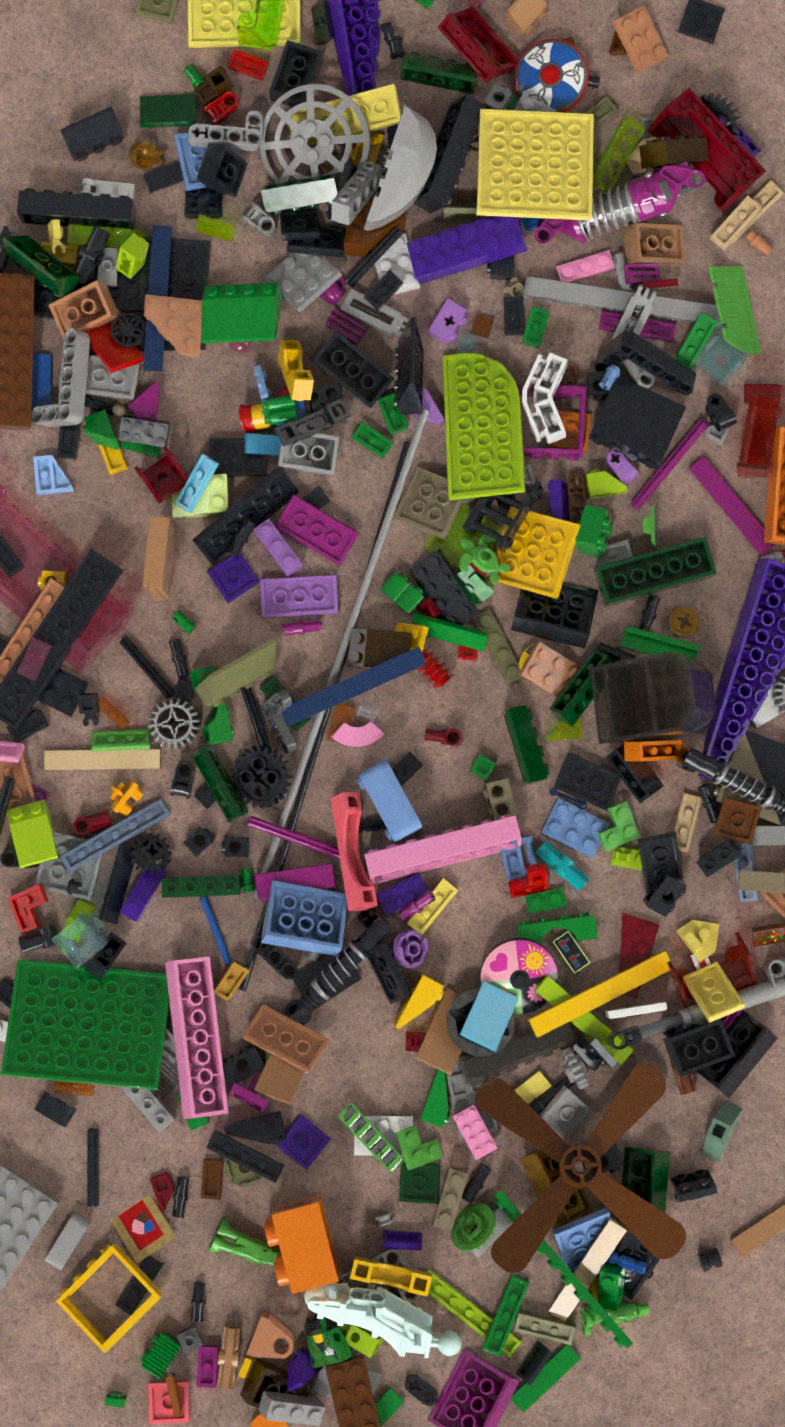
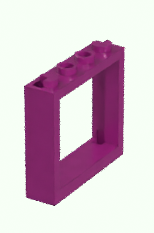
M516 384L520 396H522L525 384ZM535 385L531 386L527 397H534ZM558 386L553 397L580 399L577 450L523 447L524 456H529L531 459H540L543 456L551 460L566 457L572 461L583 458L586 387Z

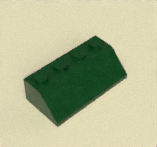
M405 52L401 66V80L474 94L478 74L469 63L461 64L453 59L441 60L432 55L426 57L421 56L417 52Z
M28 235L3 237L2 242L7 255L14 260V263L23 267L27 274L34 275L40 281V284L48 287L55 296L63 298L74 292L80 276Z
M526 705L505 709L503 715L524 785L527 786L547 780V775H550L547 763L543 764L542 757L544 756L542 746L537 744L536 738H539L536 727H532L531 720H533L531 709H527Z
M625 1147L622 1185L664 1213L666 1210L670 1152Z

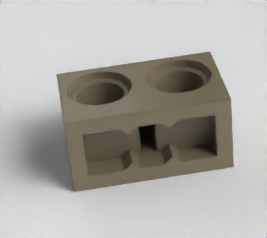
M509 779L486 783L483 794L485 800L489 799L490 807H487L489 818H493L496 821L500 820L501 816H504L497 813L496 808L498 805H504L507 808L505 815L517 817ZM494 786H499L502 789L501 796L496 797L492 794Z

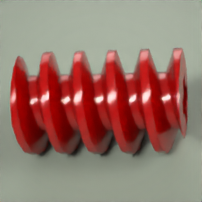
M428 648L422 651L427 665L418 668V671L425 670L423 677L430 675L428 682L435 681L433 688H441L454 674L448 676L447 674L450 669L443 670L444 662L437 664L439 657L432 659L434 651L427 653Z

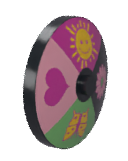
M511 938L498 943L486 954L480 968V983L482 985V982L485 981L518 997L519 999L513 1014H526L541 1008L548 1002L535 991V988L546 975L557 983L558 972L551 953L543 945L528 938Z

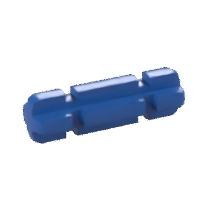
M612 1252L608 1258V1263L618 1264L619 1267L631 1271L636 1270L640 1274H644L647 1264L645 1262L639 1261L638 1263L636 1259L624 1255L620 1257L615 1252Z

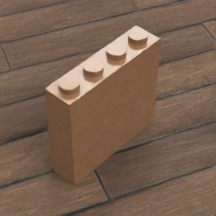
M150 516L142 585L149 596L157 601H164V598H169L176 529L168 517Z

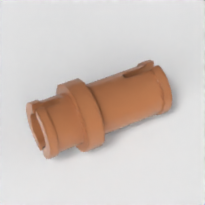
M752 229L745 240L750 242L749 245L751 247L754 246L766 257L774 247L767 243L760 233L757 234Z

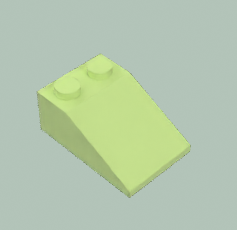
M214 474L211 477L192 513L185 511L175 503L183 488L172 495V518L221 516L229 509L227 474Z

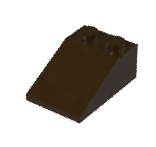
M352 629L348 667L368 670L410 651L412 633L375 629Z
M256 1358L240 1396L248 1405L259 1408L263 1391L309 1397L314 1384L308 1381L303 1386L289 1392L288 1371Z

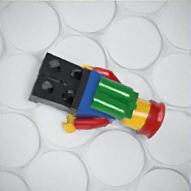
M340 383L313 388L311 400L303 401L292 400L286 386L275 398H269L261 404H240L238 415L241 426L245 433H257L259 429L268 428L270 425L276 424L279 427L290 421L294 422L343 398L342 386ZM344 419L339 423H347V419Z

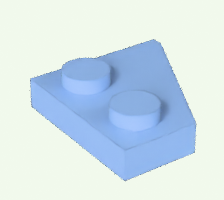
M260 365L254 366L253 369L261 401L264 402L272 398L270 388H266L265 381H268L266 370H262Z
M52 455L33 457L37 495L74 492V488Z

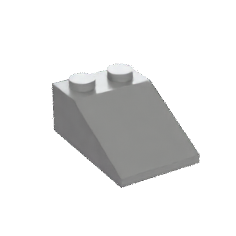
M318 433L287 446H283L281 443L278 466L325 476L334 475L339 437Z

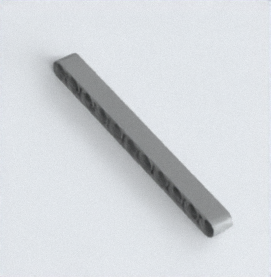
M526 277L522 297L525 299L527 297L534 298L536 301L543 302L548 300L562 305L568 303L571 306L582 308L587 306L595 310L607 309L609 312L620 313L624 312L631 294L635 295V293ZM655 296L652 302L654 306L648 318L653 319L658 317L664 318L666 321L676 322L678 320L683 321L685 324L694 325L700 313L703 312L718 321L717 327H720V329L725 328L724 324H720L717 305ZM641 307L639 313L633 311L632 315H633V316H639V315H641V313H642L644 307Z

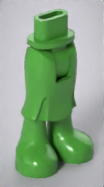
M225 1216L222 1217L216 1233L231 1238L235 1242L233 1244L215 1234L208 1250L214 1253L220 1250L227 1251L250 1262L264 1266L268 1264L273 1267L274 1262H276L275 1257L280 1254V1252L273 1249V1246L269 1247L265 1241L231 1227L230 1220Z
M639 1302L621 1303L617 1311L603 1308L616 1323H628L634 1321L636 1317L641 1319L642 1315L649 1314L648 1303L641 1305ZM588 1306L581 1307L580 1312L584 1336L591 1335L594 1324L602 1321L597 1315L595 1317L592 1316L586 1308Z

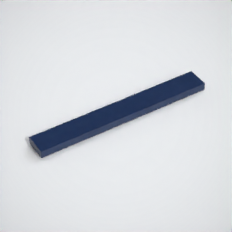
M153 225L148 295L168 297L172 226ZM146 319L143 369L144 371H163L165 338L159 333L157 327L150 320Z
M417 647L292 703L281 714L287 727L427 665V662L420 647Z

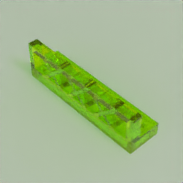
M627 116L621 121L593 172V188L598 186L608 192L609 188L612 189L645 127ZM630 125L639 130L637 136L629 138L628 128ZM627 142L629 150L621 154L619 145L620 143ZM618 158L620 166L618 169L612 170L610 161L611 159ZM603 175H610L611 183L609 187L600 182Z
M69 224L67 244H87L95 226ZM99 227L111 233L105 247L120 248L133 233L139 237H146L145 230Z

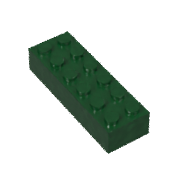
M703 537L596 567L594 574L604 607L714 577L717 571L707 538Z

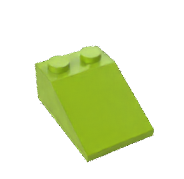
M45 800L7 810L9 826L20 868L58 858L51 815Z

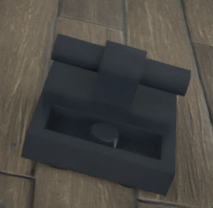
M699 1169L694 1173L678 1174L670 1178L676 1202L691 1201L718 1193L716 1184L708 1169Z

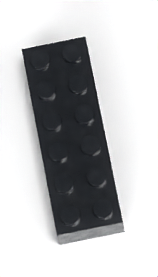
M468 94L450 104L436 139L437 151L434 165L424 189L413 204L429 213H433L451 203L453 198L451 194L459 183L458 176L464 169L465 158L472 149L471 142L478 133L480 109H484L485 104Z
M25 188L24 190H19L17 214L21 222L26 224L48 225L51 220H60V226L94 229L97 226L105 230L134 232L136 207L133 199L125 195H121L118 198L111 197L108 194L92 196L90 193H81V195L70 191L55 193L52 190H43V192H38L31 188Z

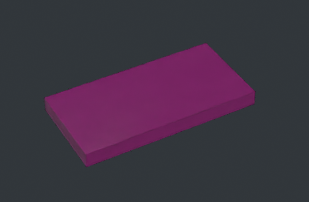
M293 494L275 525L278 530L341 566L359 535V532L295 494Z

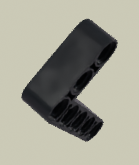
M622 332L598 351L595 362V370L598 372L606 371V368L610 367V365L618 366L628 359L681 394L689 395L694 390L696 373L635 332Z

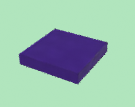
M239 553L238 557L231 555L207 571L227 603H230L260 583L241 553Z
M301 1114L286 1132L287 1140H283L277 1146L307 1170L331 1138Z

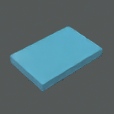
M483 981L459 1035L496 1051L519 998Z

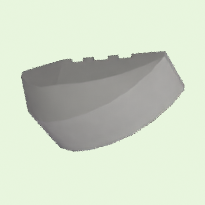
M404 107L384 166V169H387L386 176H381L378 186L382 188L380 192L376 191L364 230L370 231L382 227L400 217L410 208L424 189L434 165L437 151L435 133L428 120L408 107Z

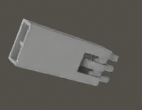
M639 284L635 295L631 294L610 341L624 331H632L640 336L654 306L652 302L657 294L656 291L653 290L649 297L647 295L650 288L646 287L642 294L640 292L643 289V285ZM641 307H644L639 319L632 316L633 311L639 313Z
M350 289L340 309L342 313L389 336L394 334L400 337L402 335L400 329L404 331L406 326L403 323L408 324L410 319L403 317L401 312L383 305L379 311L393 317L389 325L386 323V317L384 321L377 319L380 318L379 315L352 303L351 301L354 298L374 308L364 299L365 295Z

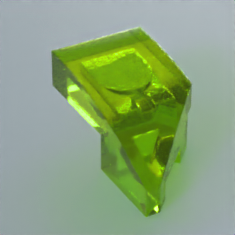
M578 719L573 727L563 722L559 723L550 736L547 737V742L582 739V720Z

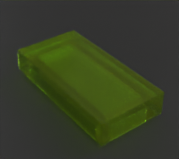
M201 215L197 219V232L233 242L235 226Z

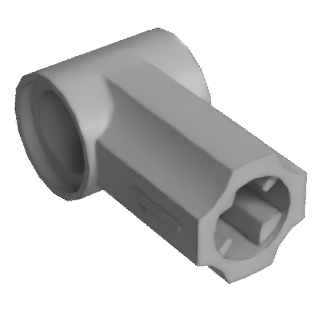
M625 360L623 363L634 381L633 383L649 390L654 383L655 377L630 360Z

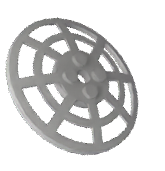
M308 84L296 87L283 94L271 106L265 116L260 144L264 166L276 184L287 182L290 176L298 180L319 176L318 165L326 161L335 168L325 175L343 173L344 165L351 154L352 143L364 142L358 169L363 162H367L371 150L369 125L358 104L343 91L322 84ZM314 90L330 92L339 96L343 101L335 109L326 103L314 101ZM307 91V102L294 106L288 112H285L279 106L291 95ZM348 106L354 110L359 118L363 131L362 135H351L350 127L342 115ZM314 107L325 109L331 112V114L325 121L315 119ZM307 108V119L298 124L291 116L297 111ZM275 112L281 118L276 129L275 141L265 142L267 124L271 115ZM336 119L343 126L345 136H335L333 129L330 127ZM285 123H287L293 129L290 140L280 141L282 129ZM311 137H316L318 140V144L314 148L309 146V139ZM346 143L344 155L341 161L333 156L336 144ZM282 148H291L295 156L290 165L286 163L282 155ZM265 150H276L278 160L285 169L280 178L271 169ZM301 162L310 165L311 177L301 175L295 171Z

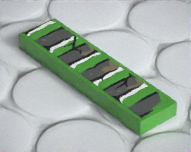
M352 1102L338 1115V1118L390 1173L395 1171L405 1161L401 1154Z

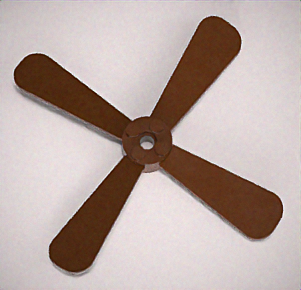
M647 1063L635 1066L585 1145H575L572 1147L504 1080L499 1078L489 1079L478 1090L476 1104L482 1112L559 1163L558 1171L560 1176L493 1243L491 1248L492 1259L504 1271L518 1273L527 1267L575 1189L588 1188L656 1258L662 1260L670 1259L683 1247L686 1241V1231L679 1222L601 1172L602 1164L600 1158L663 1096L666 1089V1081L655 1067ZM582 1162L585 1165V1171L578 1172L575 1169V1163Z

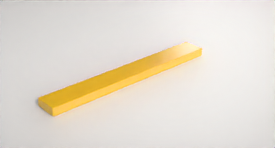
M663 950L529 1018L528 1020L535 1036L540 1037L674 969L667 952Z

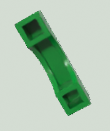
M217 665L197 668L190 672L194 691L197 692L195 688L210 674L218 670ZM225 702L217 707L212 705L211 720L202 728L206 747L228 743L233 740L234 730L229 723L230 712Z
M589 912L578 913L577 918H570V915L558 916L559 920L551 921V917L539 919L540 923L533 924L532 920L520 921L521 925L517 926L518 938H528L540 944L544 935L555 928L568 930L577 941L596 939L598 937L594 915L590 916Z

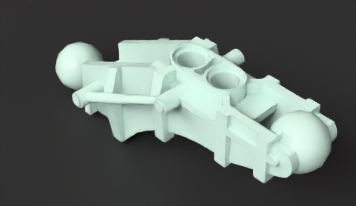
M331 1283L305 1291V1303L311 1311L317 1313L318 1319H323L324 1316L337 1322L338 1326H343L345 1323L372 1331L373 1338H378L379 1335L397 1351L399 1356L405 1357V1353L410 1352L424 1354V1358H428L430 1347H437L442 1354L453 1356L461 1349L462 1341L456 1332L450 1330L441 1333L440 1336H432L431 1325L433 1316L422 1311V1308L415 1307L407 1300L404 1301L388 1292L383 1287H377V1290H375L373 1284H368L366 1289L350 1288L348 1283Z

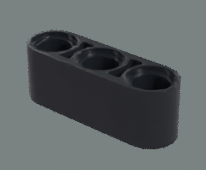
M258 934L252 937L250 941L251 948L280 976L285 979L296 977L298 972L297 966L278 947L265 944L263 948L257 949L255 942L257 939L262 938V935ZM275 951L279 955L278 960L271 962L269 955ZM286 965L292 966L293 970L290 975H285L283 972Z

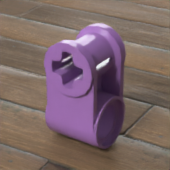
M610 451L606 456L605 463L614 477L618 478L624 485L629 484L639 476L635 467L629 463L623 454ZM616 456H617V457L619 458V459L617 460V463H616V462H613V463H612V462L610 461V460L612 459V457H616Z

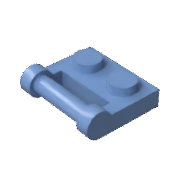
M533 836L521 838V844H525L530 866L537 864L532 843L534 842ZM516 840L510 841V845L515 844L516 848L509 850L501 849L507 881L527 877L520 846H517Z

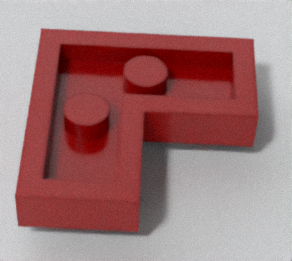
M545 863L526 867L527 878L508 882L511 899L549 891Z
M42 883L8 897L21 934L41 926L34 908L49 902Z

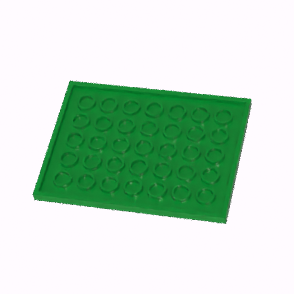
M27 960L17 961L1 1076L147 1090L159 1089L170 1001L166 973L110 968L102 979L99 980L85 970L86 966Z

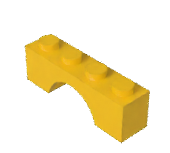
M280 340L278 362L291 399L297 401L311 400L314 379L310 370H303V350L299 340Z
M354 1256L350 1279L366 1283L385 1284L428 1297L432 1273Z

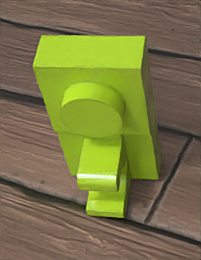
M623 847L614 848L610 865L642 871L639 850Z

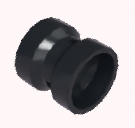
M716 1247L710 1249L709 1254L708 1252L697 1253L703 1272L710 1271L713 1267L712 1265L716 1268L723 1266Z

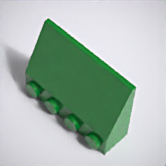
M279 283L205 286L202 298L201 343L276 340L283 302Z

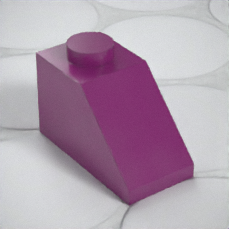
M156 381L128 405L129 410L135 416L157 419L160 394L159 383Z

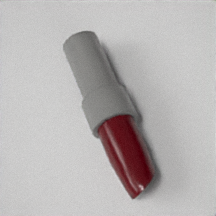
M785 550L761 556L760 559L771 558L776 561L785 558Z

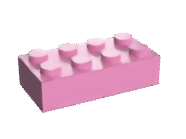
M474 1104L452 1115L476 1160L498 1149Z

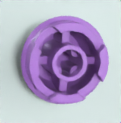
M410 929L404 930L394 937L389 946L393 952L395 962L409 969L421 965L424 962L423 959L426 952H428L426 938L422 937L417 931Z

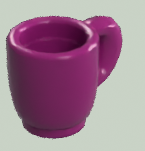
M344 276L337 280L341 288L334 282L320 295L324 301L335 306L343 298V290L346 287Z

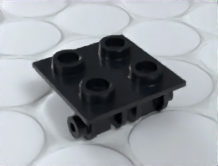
M208 187L188 191L185 189V218H189V220L199 219L200 216V220H202V215H206L207 220L208 215H210V219L223 217V193Z

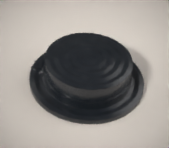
M480 988L471 989L460 994L451 1004L447 1014L448 1033L455 1045L465 1053L478 1057L491 1056L501 1051L509 1043L514 1032V1016L512 1013L496 1051L459 1035Z

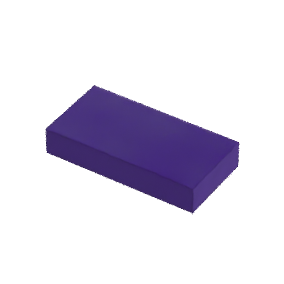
M383 1230L382 1249L422 1251V1233Z

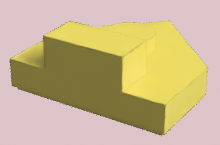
M691 920L677 930V934L699 963L716 952L720 924Z

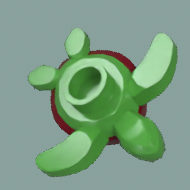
M484 534L479 538L477 546L470 539L462 538L460 540L462 549L468 552L459 559V568L462 572H466L470 564L477 573L490 577L491 583L496 585L501 572L507 573L511 569L509 565L501 564L495 550L488 547L489 543L496 540Z

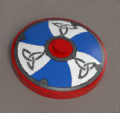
M544 39L532 44L522 53L519 63L515 67L514 84L520 98L525 93L557 110L556 112L566 113L573 109L584 97L589 84V69L583 54L573 44L561 39Z

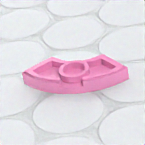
M371 721L361 727H351L346 723H342L331 738L346 746L361 747L376 742L384 733Z

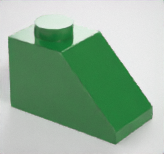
M106 410L84 417L86 423L83 426L87 437L91 436L93 443L114 450L120 449Z

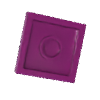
M254 1075L248 1089L234 1083L229 1095L264 1113L269 1101L258 1096V1093L254 1090L260 1076Z

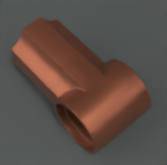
M670 1062L680 1094L684 1095L696 1091L697 1088L692 1073L682 1077L676 1076Z

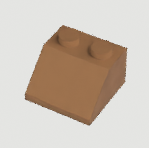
M516 0L507 10L505 24L521 38L525 34L530 35L535 28L534 24L537 21L541 22L547 15V3L545 0Z

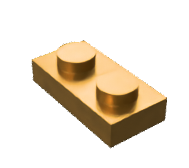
M232 959L213 987L214 994L229 1002L250 972L249 968Z

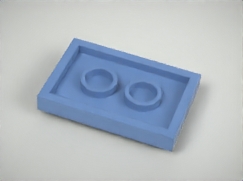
M557 798L541 833L593 858L601 843L597 833L606 830L610 823Z

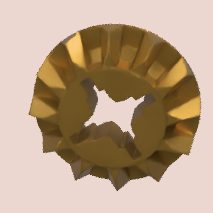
M679 607L670 615V628L678 636H691L699 628V616L690 607ZM689 615L687 617V622L690 625H685L684 627L680 628L681 622L679 621V619H683L684 617Z

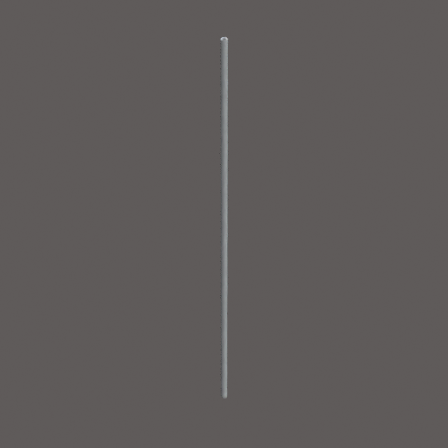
M423 409V414L420 415L325 689L335 685L351 639V630L354 629L430 412L426 409ZM326 710L317 713L278 826L285 828ZM273 836L261 874L269 873L281 840L277 836ZM256 888L253 894L254 898H257Z

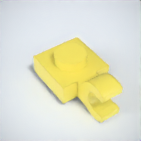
M51 220L48 223L49 243H51L50 253L54 255L55 247H58L61 255L66 252L65 245L60 242L61 237H63V227L60 226V220Z

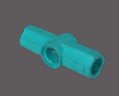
M545 841L535 852L550 866L549 868L552 871L554 870L561 879L564 878L575 890L580 891L588 882L589 878L574 866V862L565 854L557 851L549 842Z

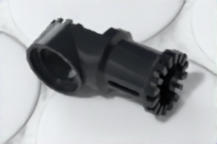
M391 22L381 24V30L384 33L383 39L390 48V60H396L398 57L399 59L403 58L405 51L402 48V36H394Z

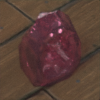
M252 341L230 342L229 348L234 352L245 354L250 351Z

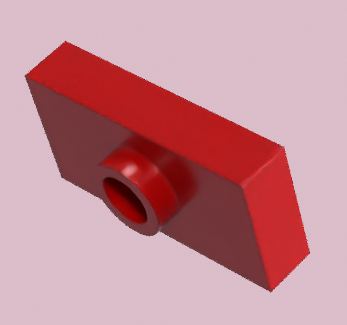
M234 49L227 67L230 70L263 81L269 61Z

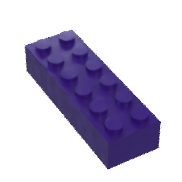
M490 216L406 243L414 275L419 284L528 251L519 217Z

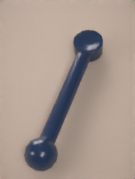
M554 788L549 791L551 796L556 795L578 805L581 809L587 807L585 802H579L565 796Z

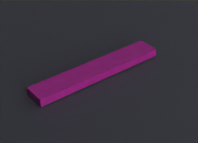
M702 457L689 468L760 556L776 545L763 543L764 528L705 457Z

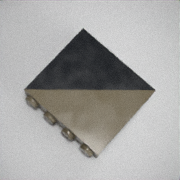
M747 730L737 743L736 750L730 755L728 764L730 763V767L735 770L739 768V772L743 774L748 773V776L753 779L757 777V781L761 783L766 782L767 788L772 785L775 786L781 794L785 795V745ZM721 783L720 786L716 785L713 791V796L717 802L722 803L723 796L758 805L756 801L750 802L746 796L740 797L738 792L732 793L729 787L722 788ZM762 808L759 816L777 826H781L784 819L782 814L772 809L766 810Z

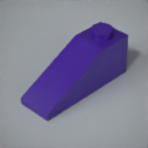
M161 868L159 874L156 871L152 875L149 874V871L142 874L121 908L120 913L139 922L159 887L161 878H164L167 871Z

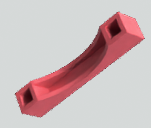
M343 792L332 797L331 804L348 911H364L377 906L375 887L365 873L359 853L358 832L362 814L360 793Z

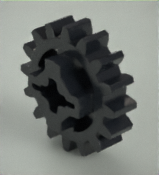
M149 833L148 837L142 834L140 839H135V844H132L130 848L133 851L130 852L129 856L134 857L131 863H137L135 869L142 868V874L146 871H149L150 875L154 871L159 874L161 868L165 870L167 864L171 861L169 857L172 855V851H168L171 845H165L166 839L160 840L159 834L156 837H153L152 833ZM146 843L145 848L139 849L141 845ZM162 859L160 863L156 864V860Z

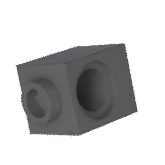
M495 83L484 101L486 105L484 109L505 110L512 96L510 89L505 85ZM500 96L503 98V101L497 102L494 100V97Z
M197 1324L177 1334L185 1354L204 1344Z

